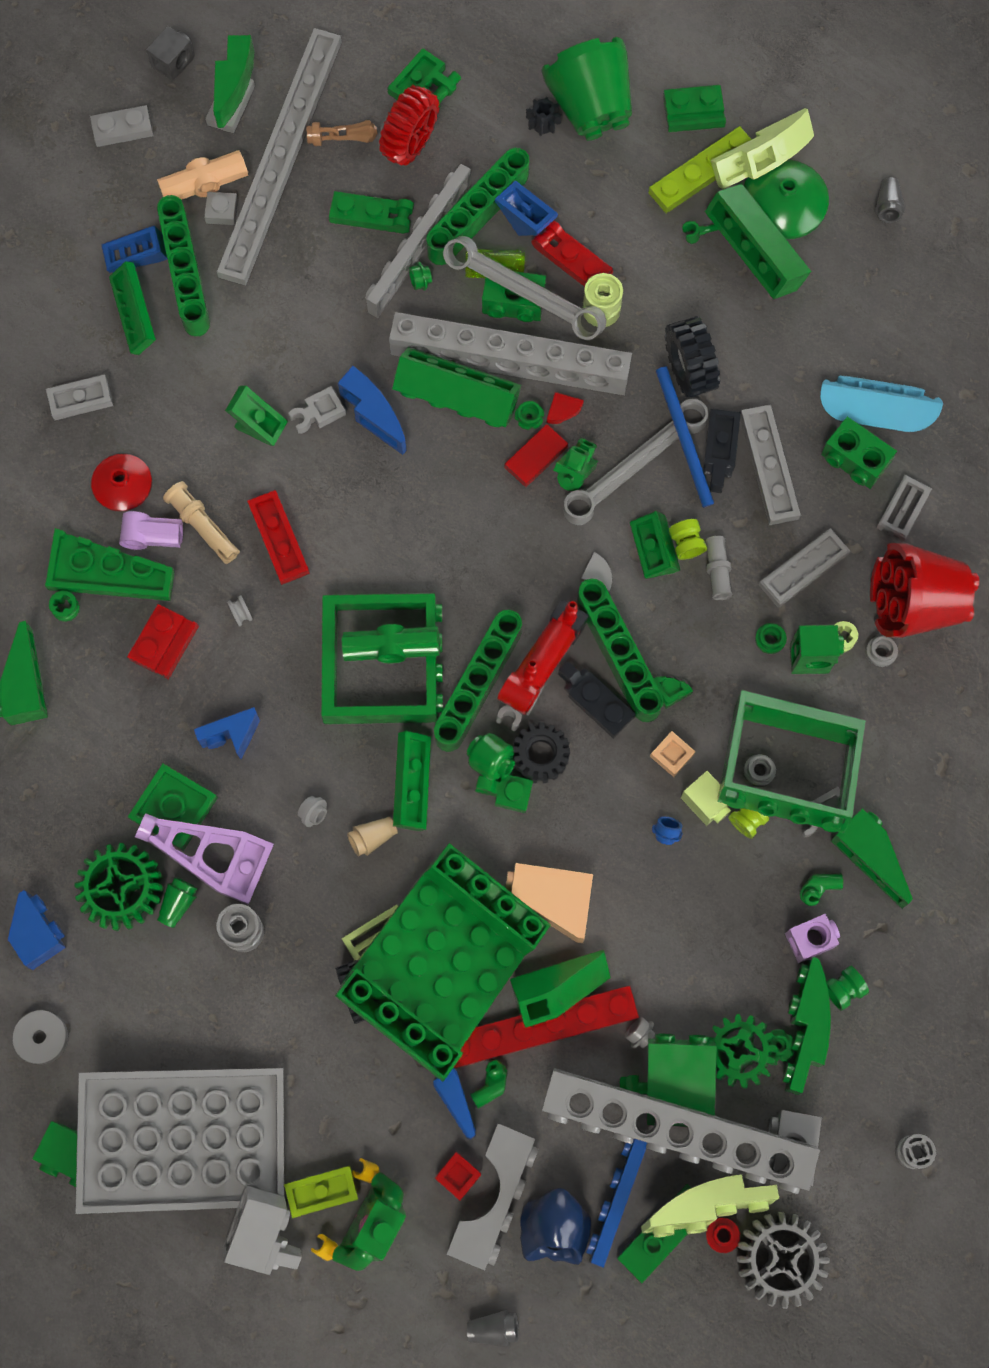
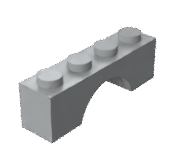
M497 1124L485 1155L493 1164L499 1176L500 1192L497 1202L483 1217L472 1221H459L447 1255L484 1271L487 1264L495 1265L501 1246L495 1244L500 1231L505 1233L508 1231L514 1213L508 1211L513 1198L520 1199L526 1184V1180L521 1179V1175L525 1165L532 1168L539 1148L533 1146L535 1138Z

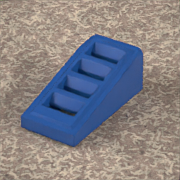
M155 225L101 244L106 268L109 273L114 272L125 261L134 263L135 267H140L167 260L162 232ZM138 245H142L143 252L139 251ZM130 247L132 256L128 257L126 248ZM115 250H119L121 259L116 261Z
M454 1067L443 1082L439 1078L434 1080L433 1086L467 1140H471L476 1137L475 1127L458 1073Z

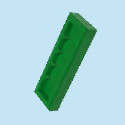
M125 261L109 276L130 354L140 355L156 339L135 265L132 262Z
M685 1184L671 1200L691 1189V1187ZM686 1229L674 1230L675 1234L666 1237H654L653 1232H641L617 1259L642 1284L688 1235Z

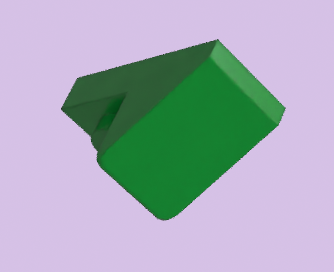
M247 386L238 387L225 409L228 414L237 420L234 428L270 446L275 445L288 423L282 415Z

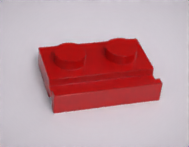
M157 604L127 658L169 680L199 626L196 622H192L184 616Z

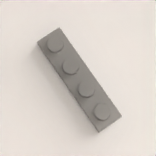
M771 404L741 410L740 418L769 525L799 520L801 514Z

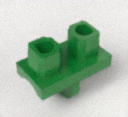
M580 438L577 445L572 446L556 462L553 471L558 473V483L563 489L567 491L579 489L584 480L595 470L598 461L592 457L597 448L596 444Z

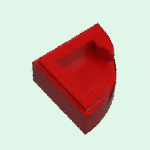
M555 392L546 423L560 424L578 415L584 405V400Z

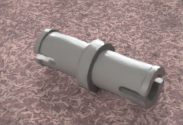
M712 536L705 540L709 561L706 570L711 577L712 598L714 600H726L732 597L729 578L731 563L727 561L726 541L723 536Z

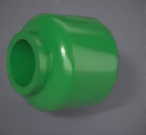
M488 733L483 736H477L467 749L468 764L471 769L489 780H497L501 776L507 777L515 766L513 747L495 734Z

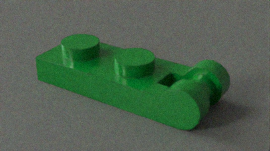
M334 191L329 222L405 234L410 229L409 215L413 213L414 203L408 199H399L397 201ZM390 213L398 214L394 219L390 218Z

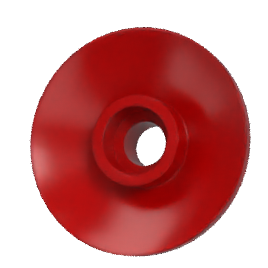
M116 454L104 459L96 467L91 479V488L96 500L105 508L112 511H129L141 505L149 496L152 488V475L148 466L140 458L130 454ZM119 475L125 476L121 482L114 481Z

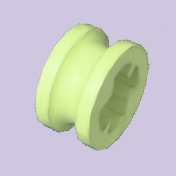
M841 621L835 625H838L840 634L843 631L849 634L847 638L849 643L844 640V652H847L853 648L858 640V631L852 623Z

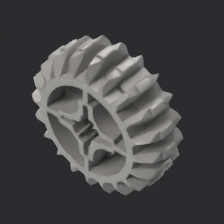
M778 1212L777 1223L774 1222L771 1214H765L764 1221L766 1226L764 1227L760 1221L754 1220L752 1224L757 1233L754 1234L749 1230H744L743 1235L751 1241L749 1245L739 1242L737 1246L739 1249L747 1250L746 1257H736V1262L747 1263V1268L738 1271L739 1276H751V1279L745 1283L744 1287L750 1290L757 1285L759 1288L754 1295L757 1300H761L768 1293L767 1305L771 1307L776 1303L777 1297H779V1304L783 1309L788 1308L789 1297H791L794 1306L799 1307L801 1306L799 1295L801 1293L807 1300L811 1301L814 1297L808 1288L812 1286L819 1291L823 1288L821 1283L815 1280L816 1276L828 1277V1272L819 1270V1263L828 1264L830 1259L828 1257H819L818 1254L819 1251L827 1249L826 1243L816 1245L814 1243L821 1233L815 1230L808 1235L806 1232L810 1228L811 1222L805 1220L798 1227L799 1218L796 1214L790 1216L788 1223H786L784 1212ZM786 1230L798 1236L800 1240L787 1247H783L777 1240H774L770 1233ZM763 1241L764 1247L768 1252V1260L762 1266V1269L758 1271L756 1253L759 1244ZM807 1249L809 1265L805 1277L802 1278L797 1267V1261L804 1253V1250ZM776 1250L781 1251L782 1254L791 1253L789 1254L790 1257L786 1260L789 1270L785 1269L784 1266L774 1267L779 1260ZM778 1273H783L795 1286L789 1289L778 1290L769 1286L765 1280L770 1276L773 1277Z

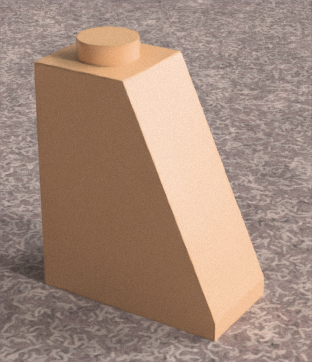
M516 863L515 871H508L506 889L549 922L553 928L577 943L584 942L593 874Z

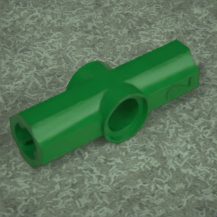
M386 624L372 631L343 632L344 661L377 659L382 663L394 664L403 662L409 657L440 656L438 627L404 628L397 624Z

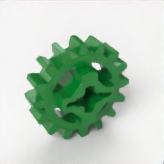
M736 1014L735 1022L733 1023L726 1017L723 1018L724 1027L721 1029L714 1025L712 1028L717 1035L715 1038L709 1037V1041H715L716 1069H720L716 1077L721 1081L728 1076V1085L734 1087L737 1080H739L741 1087L747 1089L748 1080L751 1079L757 1086L760 1085L759 1075L771 1076L770 1072L766 1069L768 1064L777 1065V1061L771 1057V1053L778 1052V1047L769 1044L775 1038L772 1032L764 1034L767 1025L761 1022L755 1026V1018L751 1015L746 1022H743L740 1014ZM739 1030L738 1035L730 1039L725 1038L731 1032ZM754 1034L759 1036L763 1045V1051L756 1049L753 1043L755 1039ZM743 1043H745V1047L753 1055L742 1054L739 1059V1056L729 1047L742 1048ZM720 1051L726 1053L729 1058L728 1069L721 1060ZM753 1063L758 1064L753 1070L744 1073L745 1067Z

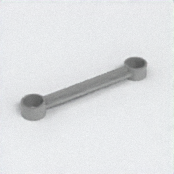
M459 236L445 245L443 256L445 262L451 268L459 270L469 267L571 323L574 333L579 338L591 340L605 329L606 317L601 309L595 306H587L582 309L479 253L476 244L469 237ZM456 242L464 245L468 251V259L465 263L459 262L453 254V246ZM584 313L593 315L597 320L598 328L596 332L590 333L582 327L581 316Z
M698 399L685 400L680 405L683 412L687 409H695L702 415L703 420L699 423L691 424L686 422L690 434L698 433L706 425L708 409ZM673 421L586 491L575 490L569 493L564 501L563 512L565 518L574 525L588 523L592 519L594 507L679 439ZM574 500H583L588 503L590 511L585 515L577 516L569 511L568 506Z

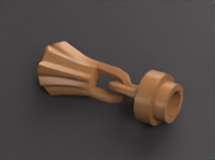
M370 120L353 125L334 126L332 128L321 127L320 122H313L312 126L306 127L307 142L314 146H322V141L354 140L369 143L373 142L378 134L377 127ZM346 130V135L339 136V131ZM322 132H329V135L322 136Z

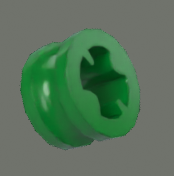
M58 591L49 600L50 611L60 621H71L79 613V602L68 591ZM68 600L71 608H65L61 612L58 604H64Z

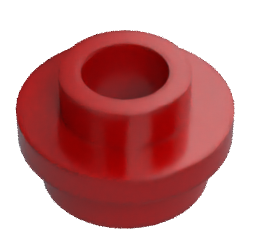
M718 1218L708 1225L706 1240L714 1251L729 1253L738 1246L740 1231L732 1220ZM720 1229H726L729 1232V1239L724 1243L720 1242L717 1237Z

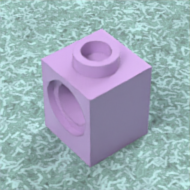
M826 914L795 926L785 933L798 963L820 955L839 945L837 939L840 938L839 930L832 919L828 921ZM808 930H816L821 934V945H813L809 942L807 938Z

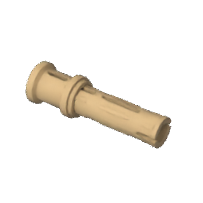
M181 481L173 485L164 494L163 500L167 504L171 503L180 513V519L183 522L190 523L224 564L233 561L240 551L204 511V504L200 500H196L189 493L185 482Z

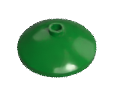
M788 159L755 180L748 177L744 184L746 190L785 239L800 238L814 231L822 223L828 210L829 194L824 180L813 168L799 161ZM784 187H790V188H792L793 190H790V191H789V190H786Z

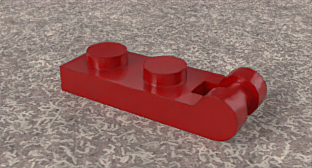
M554 220L545 228L542 234L536 235L531 241L537 251L584 287L587 281L596 274L607 273L612 275L613 268L566 233L560 224ZM553 239L559 243L556 247L550 244Z

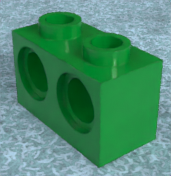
M847 416L827 441L821 455L825 457L827 463L832 467L841 468L848 473L855 483L861 486L865 485L871 489L891 464L897 450ZM839 443L848 444L851 450L842 449ZM870 460L876 467H868L863 461Z

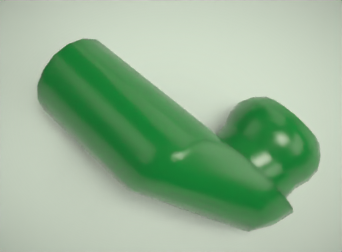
M842 873L811 875L801 888L800 899L808 906H815L819 903V899L825 890H842Z
M492 1060L487 1064L485 1069V1086L470 1094L478 1109L501 1096L505 1091L508 1073L506 1067L498 1060Z

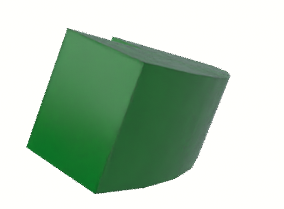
M228 35L227 60L215 61L213 112L218 128H224L232 118L248 88L255 53L251 35Z

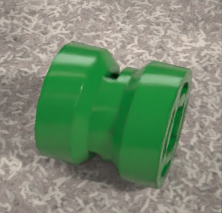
M853 966L844 969L838 979L830 978L826 981L829 999L840 1011L851 1005V999H861L869 994L865 980Z

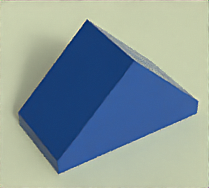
M516 180L495 198L496 204L518 236L538 235L558 217L556 211Z

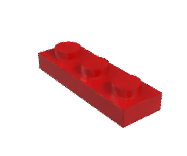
M276 490L248 500V505L281 585L310 574Z

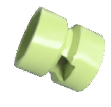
M600 273L592 276L585 285L583 308L595 306L601 309L606 317V327L615 323L620 316L623 297L622 283L611 274ZM589 313L583 314L588 323L598 327L597 320L593 315Z

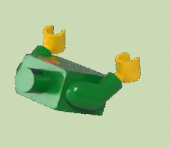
M363 1158L359 1159L364 1164L363 1171L359 1173L353 1170L352 1175L359 1180L371 1183V1188L342 1243L338 1246L336 1242L324 1234H319L317 1237L324 1241L322 1247L318 1250L311 1248V1251L323 1260L330 1261L333 1259L334 1262L356 1271L365 1269L372 1261H383L406 1218L402 1205L404 1196L402 1188L385 1174L379 1172L377 1164Z

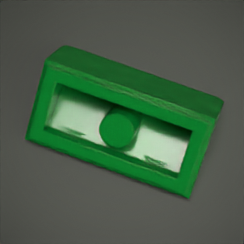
M654 511L631 521L630 526L645 579L680 571L666 516L658 511Z

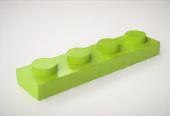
M740 126L650 186L649 195L667 214L716 180L711 163L712 159L752 139Z

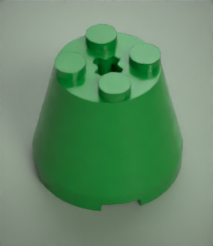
M619 37L611 39L612 42H600L599 38L576 44L558 53V60L551 66L549 64L544 65L541 70L547 88L577 134L585 136L587 141L600 138L603 135L602 132L612 128L617 131L630 125L628 119L632 115L628 54L623 39Z

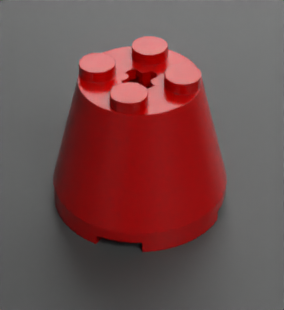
M907 543L887 544V551L884 557H877L871 577L870 602H876L879 618L875 621L876 628L885 637L903 638L958 625L963 622H970L974 616V593L979 587L978 574L972 572L965 562Z

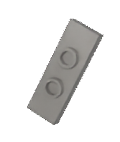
M830 528L761 580L759 586L779 608L849 555L850 550Z

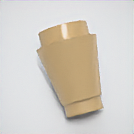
M388 816L384 819L354 826L353 831L347 833V836L357 856L363 854L368 856L398 832L397 828L393 827V820Z

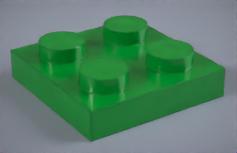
M162 763L128 815V818L140 825L145 813L158 819L201 825L218 797L216 794ZM155 825L152 833L157 835L159 827ZM183 832L177 833L172 844L181 851H184L194 835Z

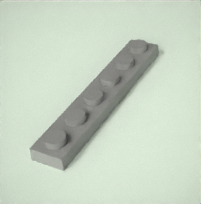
M460 164L455 172L448 174L440 194H435L432 197L428 206L429 210L424 217L420 216L416 220L410 237L402 240L396 257L392 262L388 261L378 283L370 286L365 296L369 314L379 318L408 276L409 267L414 266L426 250V239L429 231L463 197L471 185L470 168Z

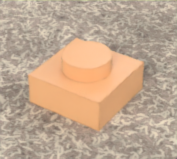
M671 731L651 753L650 757L675 777L695 755L696 751Z

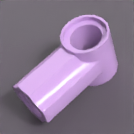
M136 511L123 513L119 541L122 547L134 550H142L147 548V546L180 548L183 540V522L181 519L151 518L145 513Z

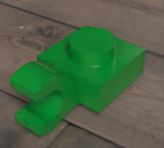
M508 775L507 777L502 776L501 781L498 782L496 780H489L485 776H479L475 792L495 796L496 807L526 813L533 780Z

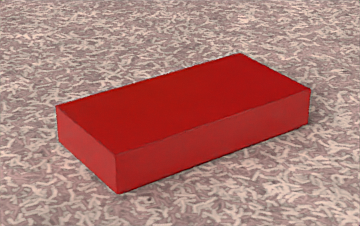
M546 424L504 464V468L521 484L527 487L568 448V443Z

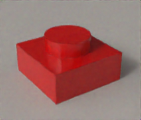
M456 1152L436 1175L435 1179L461 1201L482 1174Z

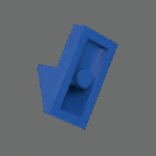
M253 707L198 727L194 731L202 748H218L224 745L227 739L231 738L238 757L242 759L260 719Z

